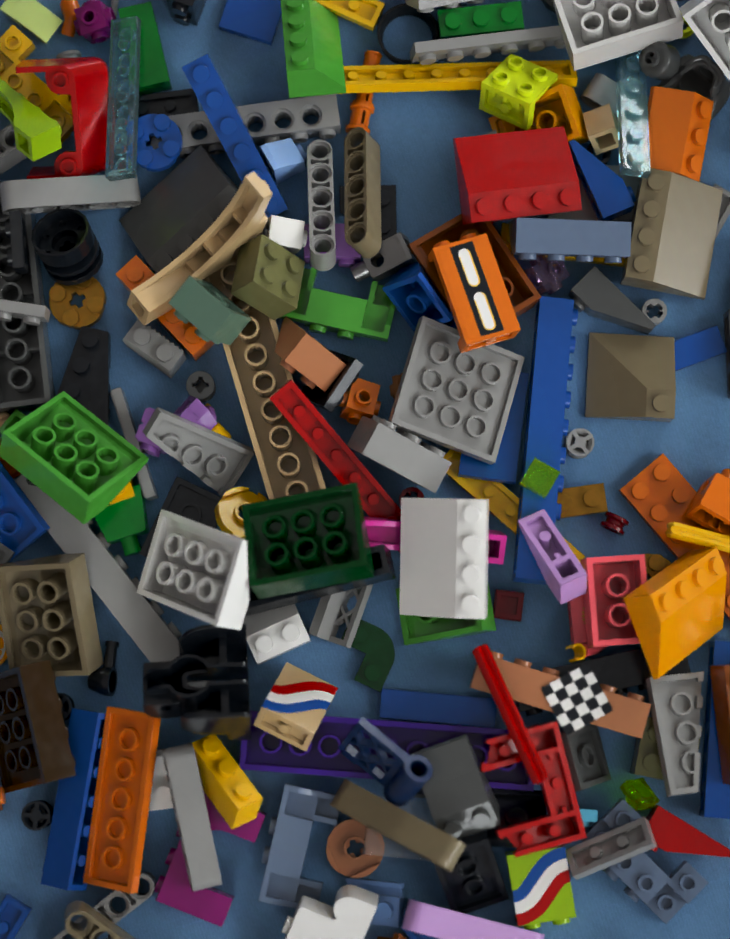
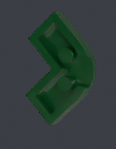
M361 620L351 647L366 655L354 680L380 692L394 662V645L385 631ZM346 627V629H345V631H344V633H343V636H342V638H341L342 640L344 639L345 633H346V631H347V627Z

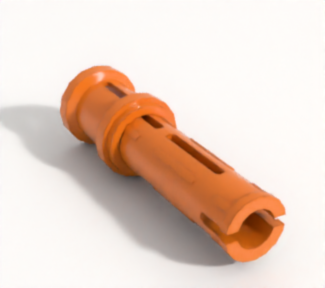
M367 50L364 53L363 65H380L382 54L377 51ZM374 93L356 94V99L350 103L349 107L352 112L349 124L345 127L347 133L356 127H361L370 135L368 126L370 116L375 111L374 104L372 103Z

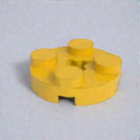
M240 486L226 491L216 505L214 512L216 522L221 531L245 540L243 518L239 516V510H242V505L265 501L267 498L259 492L256 495L249 491L250 488Z

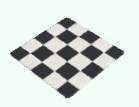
M588 664L542 687V691L566 735L573 733L613 710Z

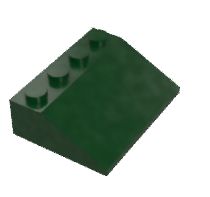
M356 482L242 505L245 540H247L249 585L259 599L374 577L371 548L358 484Z

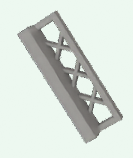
M373 584L321 597L308 634L351 649ZM355 595L357 599L355 608L348 611V600ZM346 623L347 631L344 639L336 638L339 626Z

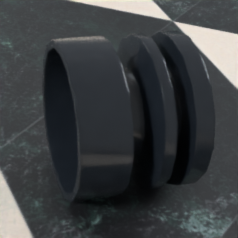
M66 208L50 212L41 218L32 230V244L50 278L58 284L69 286L83 283L92 278L103 264L104 254L86 216L78 210Z

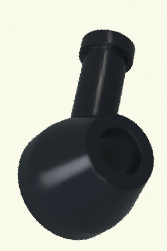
M105 641L106 650L103 668L96 669L88 675V688L104 696H113L117 687L115 662L119 642Z

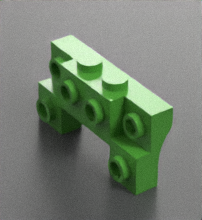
M313 267L311 269L304 268L297 309L280 317L281 319L287 316L294 322L305 324L311 332L325 334L326 331L337 333L338 338L353 340L354 337L360 338L362 336L388 342L396 307L383 291V285H379L377 281L372 280L367 302L365 299L314 288L317 270Z

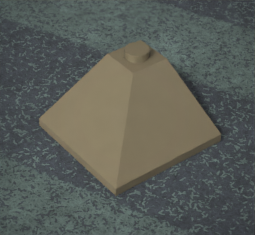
M589 332L585 417L670 422L675 419L676 377L674 337Z

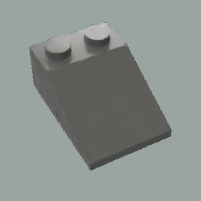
M466 734L411 753V755L424 756L432 765L433 774L422 787V790L438 829L456 839H461L500 825L499 803L484 772H480V763Z

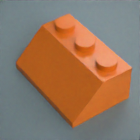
M652 86L636 168L643 170L644 167L670 171L700 181L714 101L692 91Z

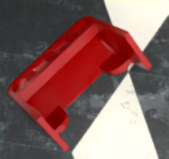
M98 57L22 60L15 67L16 73L45 72L46 84L53 93L71 95L76 151L60 153L55 160L54 166L33 167L27 175V179L89 176L109 170L116 160V150L112 125L113 115L109 69L105 61Z

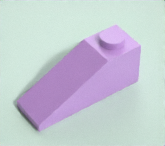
M542 509L518 520L519 527L539 569L560 605L587 593V573L546 511Z

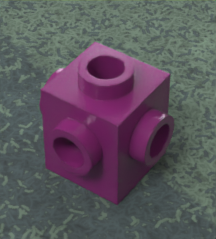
M100 0L86 1L82 4V7L74 9L76 20H74L75 29L79 36H83L90 43H102L118 35L115 25L117 19L113 9L107 7Z

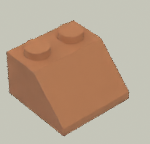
M287 316L284 318L275 348V353L282 358L279 364L292 374L296 370L302 374L300 380L311 389L318 386L326 392L346 367V364Z

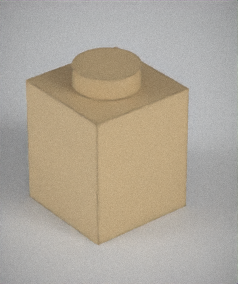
M610 104L583 113L587 135L596 155L623 146L618 122Z

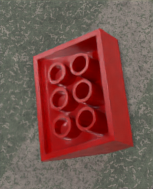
M564 126L453 138L463 225L582 210L579 179Z

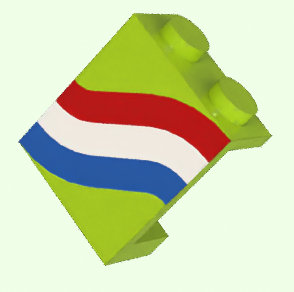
M564 844L520 857L513 855L515 850L506 851L505 857L515 906V919L518 926H523L525 930L539 928L541 923L552 921L553 925L567 924L570 922V918L576 917Z

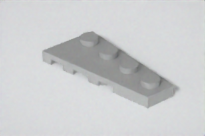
M159 407L156 408L143 429V433L147 438L171 457L173 456L182 466L192 471L201 481L217 491L221 497L226 491L235 486L255 454L249 446Z
M704 671L661 676L659 679L649 677L645 680L651 704L666 796L699 792L700 753L698 750L702 731L700 709L703 708L701 683L704 682Z

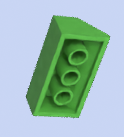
M280 0L289 98L346 93L338 16L315 0Z

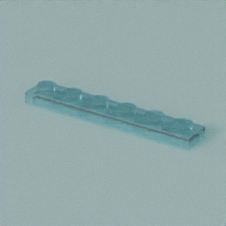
M137 16L111 20L105 177L109 181L136 178L141 47V20Z
M640 50L615 58L620 175L648 178L651 173L647 80L639 65Z

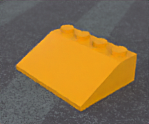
M717 547L688 551L623 598L653 679H659L723 629L727 573Z

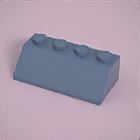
M515 218L509 221L511 254H519V260H536V255L548 256L547 261H565V256L576 257V262H593V257L605 258L604 263H622V258L630 257L632 222Z

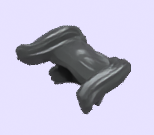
M687 54L681 57V65L674 77L662 80L659 85H656L672 89L678 87L680 90L696 92L714 101L711 120L730 97V82L725 78L720 67L706 55L694 57Z

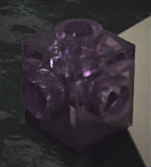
M536 255V260H529L531 266L526 268L524 272L539 294L547 292L550 295L563 287L561 282L569 277L570 274L566 269L564 261H547L548 256Z

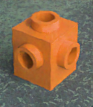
M357 378L343 395V400L339 405L341 407L339 417L346 419L350 424L358 425L362 416L370 419L373 415L377 416L381 406V402L377 401L381 385Z

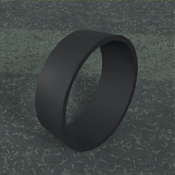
M406 3L396 5L382 16L378 24L377 37L385 56L395 64H420V62L411 63V60H403L391 55L383 46L384 30L395 18L410 15L423 20L431 30L432 40H438L439 30L437 22L430 12H417V9Z

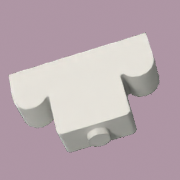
M344 885L336 893L334 907L308 896H302L293 917L287 916L281 932L286 934L284 939H364L377 909L379 895L355 885Z

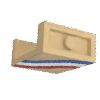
M286 662L265 699L254 722V726L306 752L326 711L332 703L338 687Z

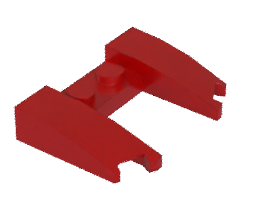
M548 721L526 727L548 775V778L540 783L548 814L495 831L499 839L502 840L506 837L516 848L513 852L515 857L587 838L557 721ZM509 733L485 740V744H489L490 747L487 762L480 763V772L522 762Z

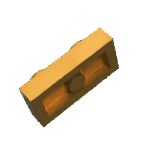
M604 483L563 488L562 493L558 492L557 503L562 505L560 519L608 511Z

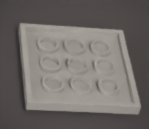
M422 316L419 318L388 421L395 424L397 429L407 431L415 436L490 465L494 464L525 357L494 344L460 353L457 342L461 337L457 329Z

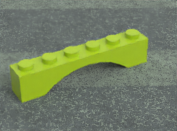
M0 79V112L14 127L16 149L33 162L61 149L62 129L59 123L45 114L38 106L33 105L21 93L11 88L4 80Z

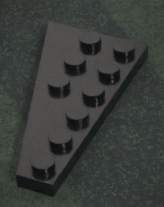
M86 326L81 327L57 395L65 391L110 427L109 369L111 368V336L109 332ZM26 479L29 485L36 486L30 480Z

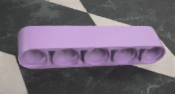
M411 899L408 900L402 929L439 939H544L545 934Z

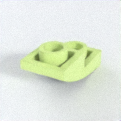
M5 0L0 7V11L20 27L26 28L44 44L49 41L63 22L36 0Z

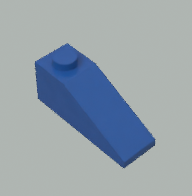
M576 140L569 141L577 175L598 221H611L630 213L634 207L633 202H636L632 188L630 186L626 187L621 177Z

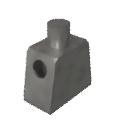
M399 232L383 240L381 248L375 256L363 258V261L350 267L355 280L359 282L371 276L372 279L380 281L395 274L400 268L418 262L408 248V244H410L408 237ZM380 257H384L383 264L378 267L377 260Z

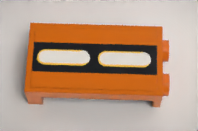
M470 233L462 236L456 242L450 243L449 240H444L433 245L427 257L429 262L434 261L461 337L457 342L460 353L514 338L521 328L487 234L477 236L476 233Z

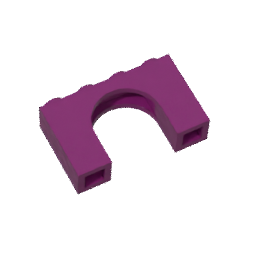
M203 791L211 831L221 830L253 843L256 842L267 813L258 811L256 819L231 829ZM179 841L177 848L171 847L165 864L169 865L166 876L160 875L154 892L159 894L156 901L222 927L234 896L213 887L192 892L181 841Z

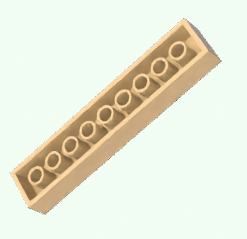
M239 247L235 250L230 264L203 280L212 283L252 318L231 345L222 344L268 499L325 489L326 486L316 453L269 399L273 393L290 379L294 382L292 373L279 364L282 358L275 353L279 336L276 320L269 318L231 294Z

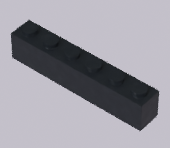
M384 544L370 547L374 577L263 599H259L249 585V605L245 616L395 579L396 575L391 552Z
M642 648L552 668L560 671L559 677H562L588 664L599 685L601 683L617 688L616 694L619 695L627 694V688L638 685L639 690L647 689L645 679L652 677ZM687 657L663 676L691 673ZM516 702L518 712L525 711L526 716L543 713L542 709Z

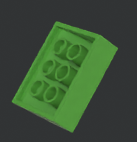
M62 391L3 431L0 443V457L83 524L103 511L149 459L65 391Z

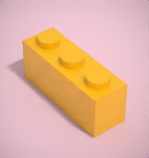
M208 735L192 742L202 789L230 828H237L256 819L263 797L216 735Z

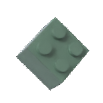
M193 276L187 278L169 301V304L176 309L174 315L186 324L188 322L192 323L196 327L194 332L206 342L211 340L217 345L220 343L231 345L252 319L212 283Z

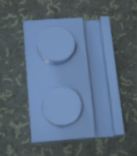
M346 878L347 885H355L379 895L378 906L370 924L402 927L404 896L402 895L405 883Z

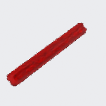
M483 644L474 648L472 651L531 782L535 785L545 781L548 778L547 772L489 646Z

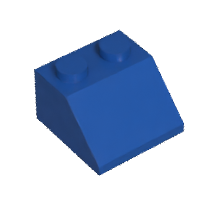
M418 262L400 268L382 287L414 333L418 320L422 316L440 323L453 319L452 312Z

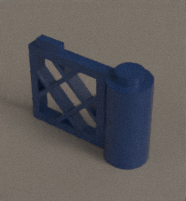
M364 717L359 720L338 747L347 759L353 764H358L383 785L387 801L398 807L408 804L433 774L432 765L427 758L417 754L409 756ZM362 730H363L368 736H370L371 739L365 738L364 735H363ZM352 745L359 746L361 752L356 750ZM369 748L375 749L377 755L371 754ZM386 751L389 752L396 759L388 758ZM375 764L382 765L384 772L381 771Z

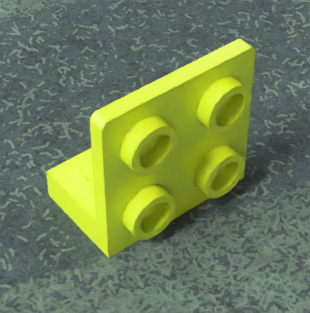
M509 54L481 82L479 109L524 130H528L533 125L535 103L557 81L558 74L519 56Z

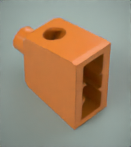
M723 469L721 474L715 473L702 483L685 516L712 532L730 536V469Z

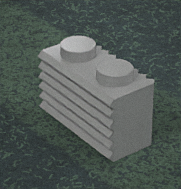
M139 319L123 338V342L127 347L170 378L176 374L187 359L183 349L175 346L174 342L171 343L169 339L162 336L160 332L157 333L156 329L148 326V324L144 326Z

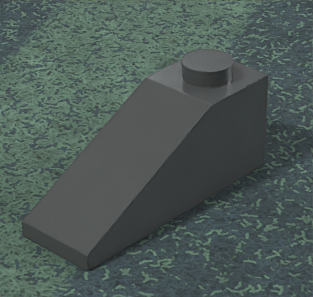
M596 266L568 294L571 299H574V308L578 309L579 312L584 311L587 315L647 335L656 326Z

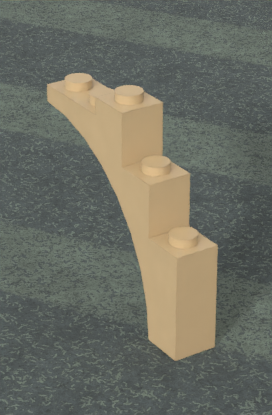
M255 172L244 177L237 193L228 206L188 249L157 274L131 290L127 306L144 326L173 309L169 301L189 276L201 280L207 278L230 264L237 248L262 234L268 221L265 210L273 193L270 191L268 184L260 179Z

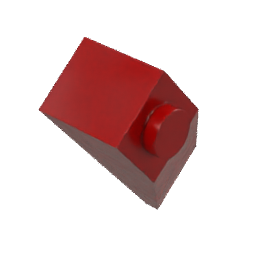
M654 804L646 817L657 847L651 849L654 852L660 848L666 852L730 857L729 848L659 805Z

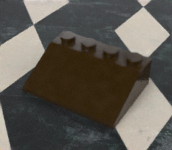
M50 660L18 666L0 673V778L5 793L76 776L75 759L71 754L68 742L69 732L64 724L62 702L57 694L55 685L56 675L51 667Z

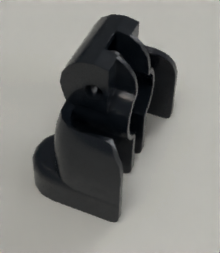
M243 623L241 630L214 625L197 626L186 631L179 638L180 656L168 662L143 663V710L145 714L164 719L181 716V728L190 733L202 735L226 734L227 738L231 741L251 740L246 624ZM211 681L207 682L205 687L188 686L190 682Z

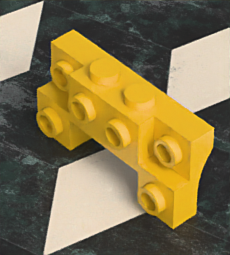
M12 25L0 37V79L4 80L11 88L21 93L33 105L38 106L45 114L59 123L62 129V145L74 130L71 95H57L53 93L34 73H16L15 67L22 60H25L36 47L27 36L16 26Z

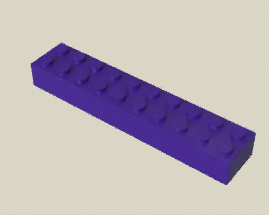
M250 710L251 740H241L239 766L242 770L374 779L358 764H353L338 748L361 718L324 716L305 752L254 726L259 711ZM366 719L409 756H411V753L466 734L479 763L487 762L490 745L485 744V740L509 733L507 729ZM362 730L364 737L367 738V739H371V737L368 736V735ZM352 745L356 750L361 752L359 746ZM369 748L371 754L377 755L375 749ZM386 751L388 758L396 759L394 756H392L389 752ZM523 762L484 772L491 788L534 791V784L531 782ZM375 764L381 771L384 772L382 765Z

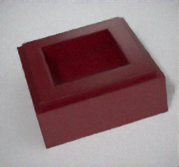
M495 589L494 618L521 622L525 593Z

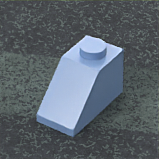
M292 138L265 143L260 146L262 157L277 185L306 169L304 160L307 159V155L301 144L295 145Z

